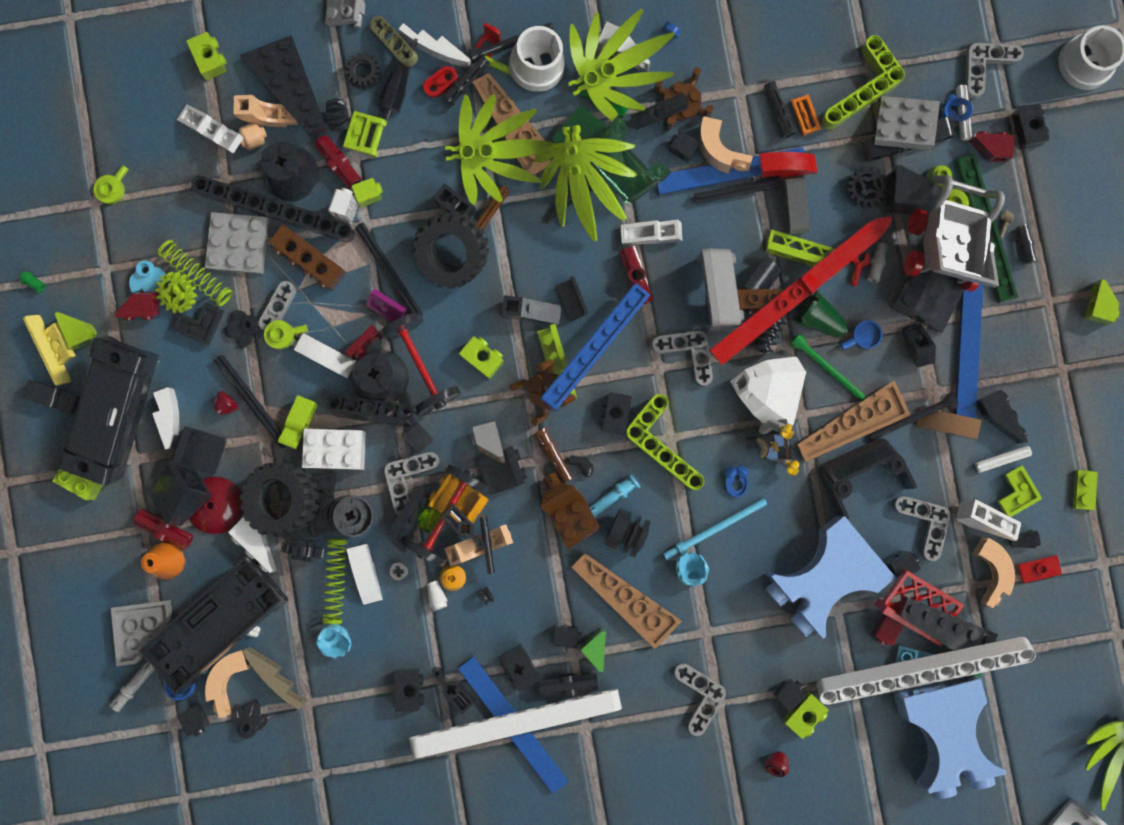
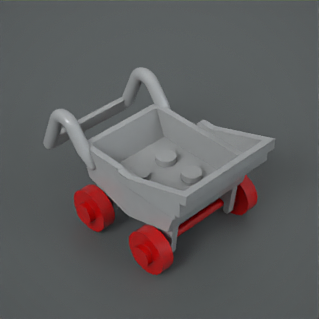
M949 175L933 176L932 182L944 185V188L929 216L926 211L916 209L909 217L908 232L910 234L918 236L925 232L923 241L924 254L912 250L905 258L904 273L915 277L919 273L931 270L959 278L957 283H960L962 290L968 292L975 291L979 284L994 288L998 287L994 243L989 242L991 223L995 220L1005 202L1004 193L997 190H984L957 182ZM952 188L984 198H997L990 213L946 199L951 193Z

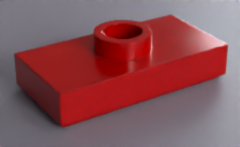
M1057 555L1018 564L1022 583L1062 574Z

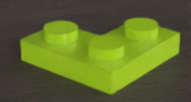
M1019 465L1004 474L1005 479L1013 490L1012 493L997 501L1005 515L1012 517L1042 499L1023 465Z

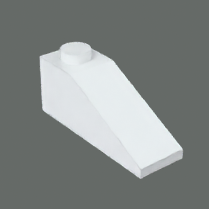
M976 499L960 502L956 517L957 521L971 528L1013 541L1018 539L1021 522Z

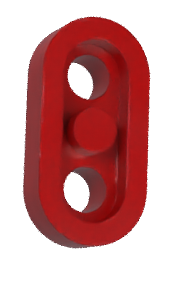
M445 66L429 77L423 84L425 94L430 98H437L453 85L452 82L458 79L456 70L453 67ZM446 76L452 77L450 80L445 79ZM432 87L437 88L435 91H430Z

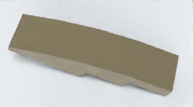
M251 647L244 649L243 654L261 679L283 700L297 710H300L307 700L291 691L295 683L278 674L282 666Z

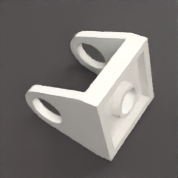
M1073 798L1069 799L1048 824L1071 825L1074 822H1078L1079 825H1107L1097 815Z

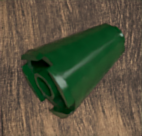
M818 290L800 302L796 309L799 313L797 316H793V321L797 324L834 338L843 337L848 331V323Z

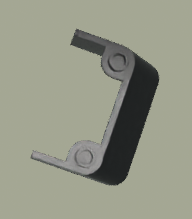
M884 438L876 439L820 465L818 474L838 516H845L846 519L850 518L842 502L843 499L849 497L852 493L853 488L849 479L882 464L885 465L889 473L899 475L905 489L917 488L904 458L888 440Z

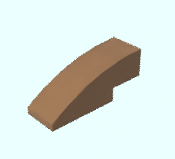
M937 411L917 420L916 427L977 440L982 420Z

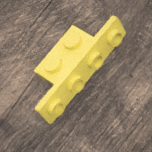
M40 315L25 316L23 320L55 385L69 384L72 380L64 365L76 355L73 349L68 347L59 323H53L46 328Z

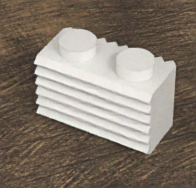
M345 188L341 190L335 189L328 208L334 219L348 224L353 223V217L357 213L356 210H358L359 204L355 200L356 196L352 195V191Z

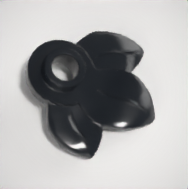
M233 311L231 313L232 322L226 326L224 333L230 338H237L238 347L245 348L252 343L253 334L259 330V320L255 316L247 315L244 311Z
M255 699L250 701L244 709L235 705L232 709L231 718L232 722L237 726L238 735L241 738L249 739L257 731L266 728L270 715L261 714L260 703ZM249 725L250 727L248 732H244L243 730L244 726Z

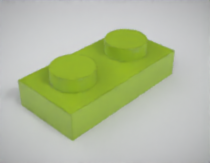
M1075 470L1074 509L1095 510L1098 472Z

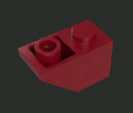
M978 131L970 139V143L987 162L1007 163L1013 158L1014 135H1007L1006 132L988 134V131Z
M137 292L132 294L115 313V317H122L123 320H135V317H141L142 320L154 319L153 316L160 314L159 299H157L158 292Z

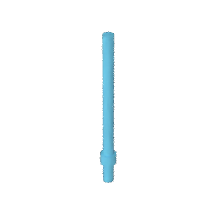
M763 498L685 542L681 541L675 544L676 547L663 553L665 559L668 560L679 553L687 552V549L766 506V500Z

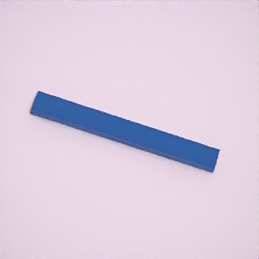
M804 147L780 151L805 153ZM759 156L752 157L749 171H738L730 167L729 174L717 170L712 165L656 175L658 193L663 195L761 176Z
M635 283L540 400L553 411H556L649 298L650 294Z
M981 284L973 292L964 290L961 297L956 399L959 406L955 407V414L975 419L983 285Z
M475 656L458 668L494 717L516 712ZM532 731L509 736L553 794L569 782Z

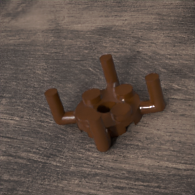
M699 67L694 68L688 83L676 82L668 90L662 87V81L655 83L654 92L663 96L664 100L684 92L689 103V109L672 115L667 119V130H671L676 121H685L695 117L697 114L703 117H711L713 106L707 105L706 109L701 107V93L695 87L701 73Z
M552 359L538 364L536 368L539 373L532 376L531 380L520 379L509 386L511 391L521 387L529 388L530 401L541 408V414L531 420L534 426L547 420L549 410L551 409L540 398L545 393L544 387L547 386L549 389L558 378V375L553 372L554 361ZM570 393L560 406L564 407L575 401L576 396Z

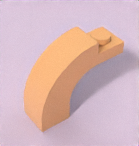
M253 95L234 96V115L245 122L268 127H287V125L298 124L282 104L265 103Z
M703 117L699 142L705 159L714 168L729 174L730 167L738 171H749L753 156L733 152L725 148L719 138L722 120Z
M506 524L489 531L492 551L513 543ZM482 534L476 536L483 541ZM472 538L444 548L451 566L485 554L484 547L482 549L478 548Z
M982 537L972 554L981 558L989 565L992 572V581L980 603L986 607L994 608V606L1000 603L1001 594L1010 596L1015 582V570L1006 550L994 540Z
M244 649L222 658L208 675L205 686L206 701L214 699V712L218 714L219 718L226 717L232 713L226 690L228 680L234 673L252 667L243 654Z

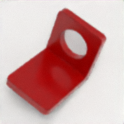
M484 23V34L475 48L482 49V44L485 41L491 42L492 45L500 42V31L496 27ZM494 53L488 54V55H486V56H488V57L491 58V56H492Z

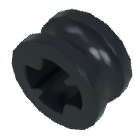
M488 586L484 590H478L485 605H488L490 601H495Z

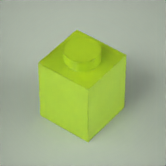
M374 178L352 185L357 202L361 208L382 200L380 195L383 193L382 187L379 182H375Z

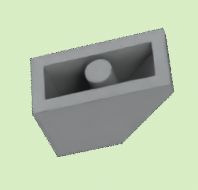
M495 421L473 427L474 434H471L473 445H477L479 451L502 464L506 463Z

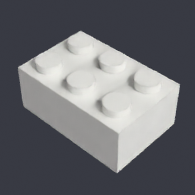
M304 429L302 468L364 470L366 432L362 430Z

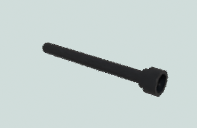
M547 23L542 25L544 27L550 28L551 30H553L554 28L553 23ZM521 34L482 49H476L475 47L469 49L468 53L472 63L474 64L481 55L486 56L517 44Z
M950 392L942 398V401L869 434V439L874 441L945 407L953 409L959 406V403L953 392Z

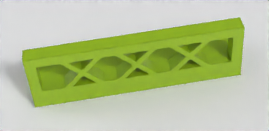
M771 230L764 252L814 267L826 257L825 255L834 251L835 248ZM773 237H780L784 245L772 242ZM797 242L803 250L791 248L789 244ZM812 247L817 248L820 256L808 253L807 250Z
M556 324L550 325V328L537 331L545 360L552 359L554 361L553 372L559 376L567 367V362ZM573 389L571 394H574L576 396L575 390Z

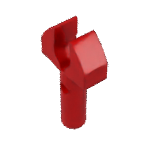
M868 252L864 254L861 263H859L858 256L851 261L855 266L850 282L851 286L855 287L858 285L862 268L870 265L871 259Z

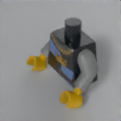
M770 419L756 427L757 437L746 438L747 449L758 448L760 458L769 459L787 467L786 471L791 476H795L799 472V462L796 460L791 462L790 460L792 459L790 439L794 431H791L792 426L788 424L787 419L778 421Z

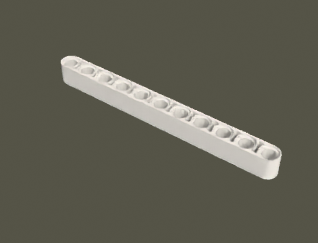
M1017 637L823 678L817 682L816 688L821 702L829 705L1027 664L1036 658V653L1027 638Z
M612 689L409 738L413 759L615 712L621 710L622 706L618 689Z

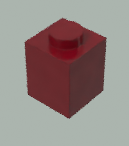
M882 614L871 635L876 637L874 641L879 644L893 646L904 625Z

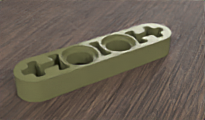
M374 17L370 23L371 30L404 66L412 67L418 60L417 53L384 17ZM380 24L384 27L382 30L378 27ZM392 32V36L386 40L387 34ZM402 43V46L395 50L397 44ZM406 52L410 56L408 59L404 56Z

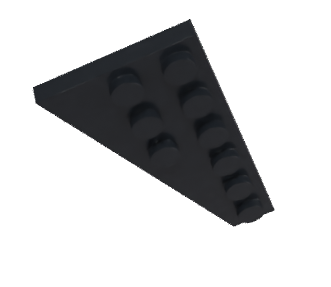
M292 35L239 55L241 60L261 80L263 85L283 105L285 110L291 114L309 137L327 131Z

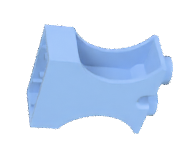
M835 516L818 530L819 543L813 559L804 568L791 574L781 575L770 572L765 574L772 582L765 589L780 607L787 601L793 603L798 598L801 599V604L795 609L797 614L790 620L805 637L809 636L812 632L823 639L826 637L828 614L832 606L844 595L860 590L878 593L896 578L845 516Z
M970 675L893 692L899 715L917 725L925 737L928 748L927 763L923 773L916 781L926 792L932 793L933 798L945 799L955 796L957 794L956 787L961 785L960 773L970 780L971 788L973 789L992 787L996 784L994 777L1007 774L1005 769L989 761L984 756L977 742V719L981 710L987 704L980 678Z

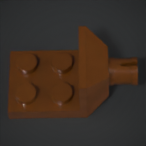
M552 473L549 474L550 480L547 476L543 479L548 491L545 493L540 506L550 515L565 546L569 549L601 530V527L583 494L575 486L561 483L558 475Z

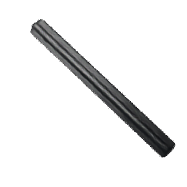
M805 175L779 178L778 176L694 194V202L702 204L783 187L784 179L801 177L805 179Z
M363 222L359 223L355 227L356 231L411 314L419 312L423 316L422 311Z
M223 355L216 357L214 362L278 446L282 449L287 447L278 443L282 431Z

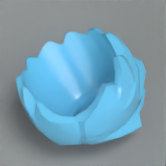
M685 552L679 556L676 564V575L683 585L696 587L706 581L709 567L701 555H697L695 552L689 554Z
M330 624L320 630L316 638V644L324 656L335 659L337 656L343 657L346 652L350 651L351 639L345 627L339 624Z

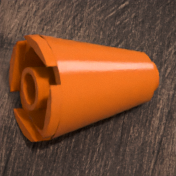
M168 541L155 544L141 559L142 569L160 580H169L178 576L185 565L183 550Z

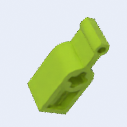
M297 395L278 443L297 450L300 440L304 435V429H308L318 407L315 402Z

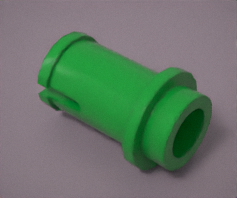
M24 271L19 277L21 284L29 286L38 294L46 287V284L34 277L32 272Z

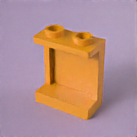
M451 474L448 476L444 475L439 482V485H441L437 492L433 491L430 495L428 506L441 513L459 485V479ZM466 486L456 507L473 524L489 499L471 486ZM452 513L450 514L456 521L458 520ZM462 524L460 526L463 530H468L467 525Z

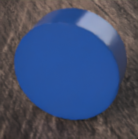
M666 21L662 27L666 34L674 32L675 35L672 37L674 39H677L681 34V30L671 22Z

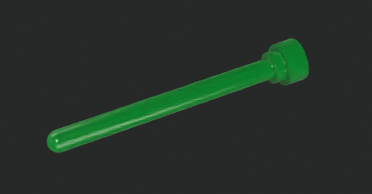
M801 333L791 341L790 345L794 349L804 351L859 400L865 398L864 393L806 344L807 341Z

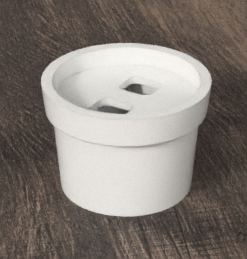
M1103 25L1093 27L1087 32L1072 38L1063 46L1059 54L1058 65L1061 75L1070 85L1078 89L1092 90L1101 87L1112 77L1116 68L1124 60V37L1118 30ZM1085 45H1087L1092 52V54L1089 56H1086L1085 54Z
M534 26L526 29L520 35L509 58V70L512 78L518 85L530 91L540 92L551 89L561 80L564 73L563 45L560 37L550 28ZM549 53L552 63L543 65L540 55ZM531 58L533 60L534 65L529 63L528 61H525L524 59Z

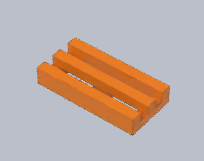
M809 94L792 99L790 104L802 137L815 131H820L821 126ZM803 100H805L810 116L812 118L814 124L813 128L811 126L807 112L802 102ZM797 102H798V105H799V107H800V110H801L802 116H803V118H804L805 124H806V126H807V130H806V128H805V126H804L802 117H801V115H800L798 106H797V104H796Z

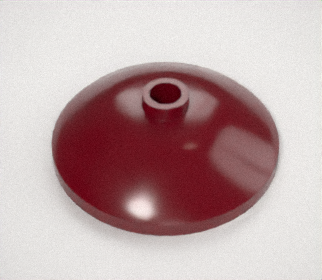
M208 477L202 479L213 497L193 514L189 520L195 528L204 533L221 534L227 532L239 522L243 514L240 505H243L242 500H240V494L242 493L232 481L226 478ZM210 502L214 504L212 509L208 507Z

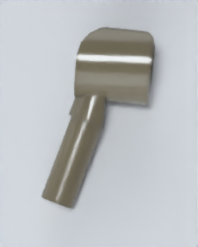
M1008 210L1004 211L1000 217L1001 220L1005 221L1000 231V238L1004 237L1008 225L1014 219V214Z

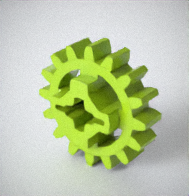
M170 272L161 276V280L156 283L160 287L155 289L160 294L157 296V299H162L160 305L165 304L166 310L172 309L173 313H183L191 309V305L196 303L193 298L197 297V294L193 293L196 286L190 285L192 280L187 281V275L180 276V272Z

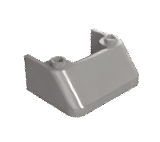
M701 249L696 258V263L702 262L710 325L706 329V333L735 330L741 325V321H744L743 310L739 308L733 264H736L735 253H731L730 249Z

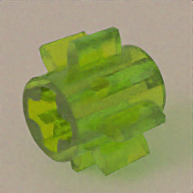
M425 509L418 517L420 528L425 532H431L440 518V513L435 509H430L429 511Z

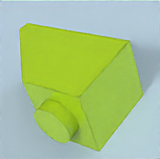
M1101 279L1094 282L1084 319L1104 325L1114 323L1120 313L1118 310L1119 302L1106 280Z
M59 312L54 313L70 349L79 350L90 345L92 339L96 337L97 332L93 325Z

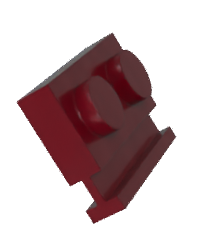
M371 324L345 353L353 360L360 358L365 353V350L379 338L377 335L379 331Z

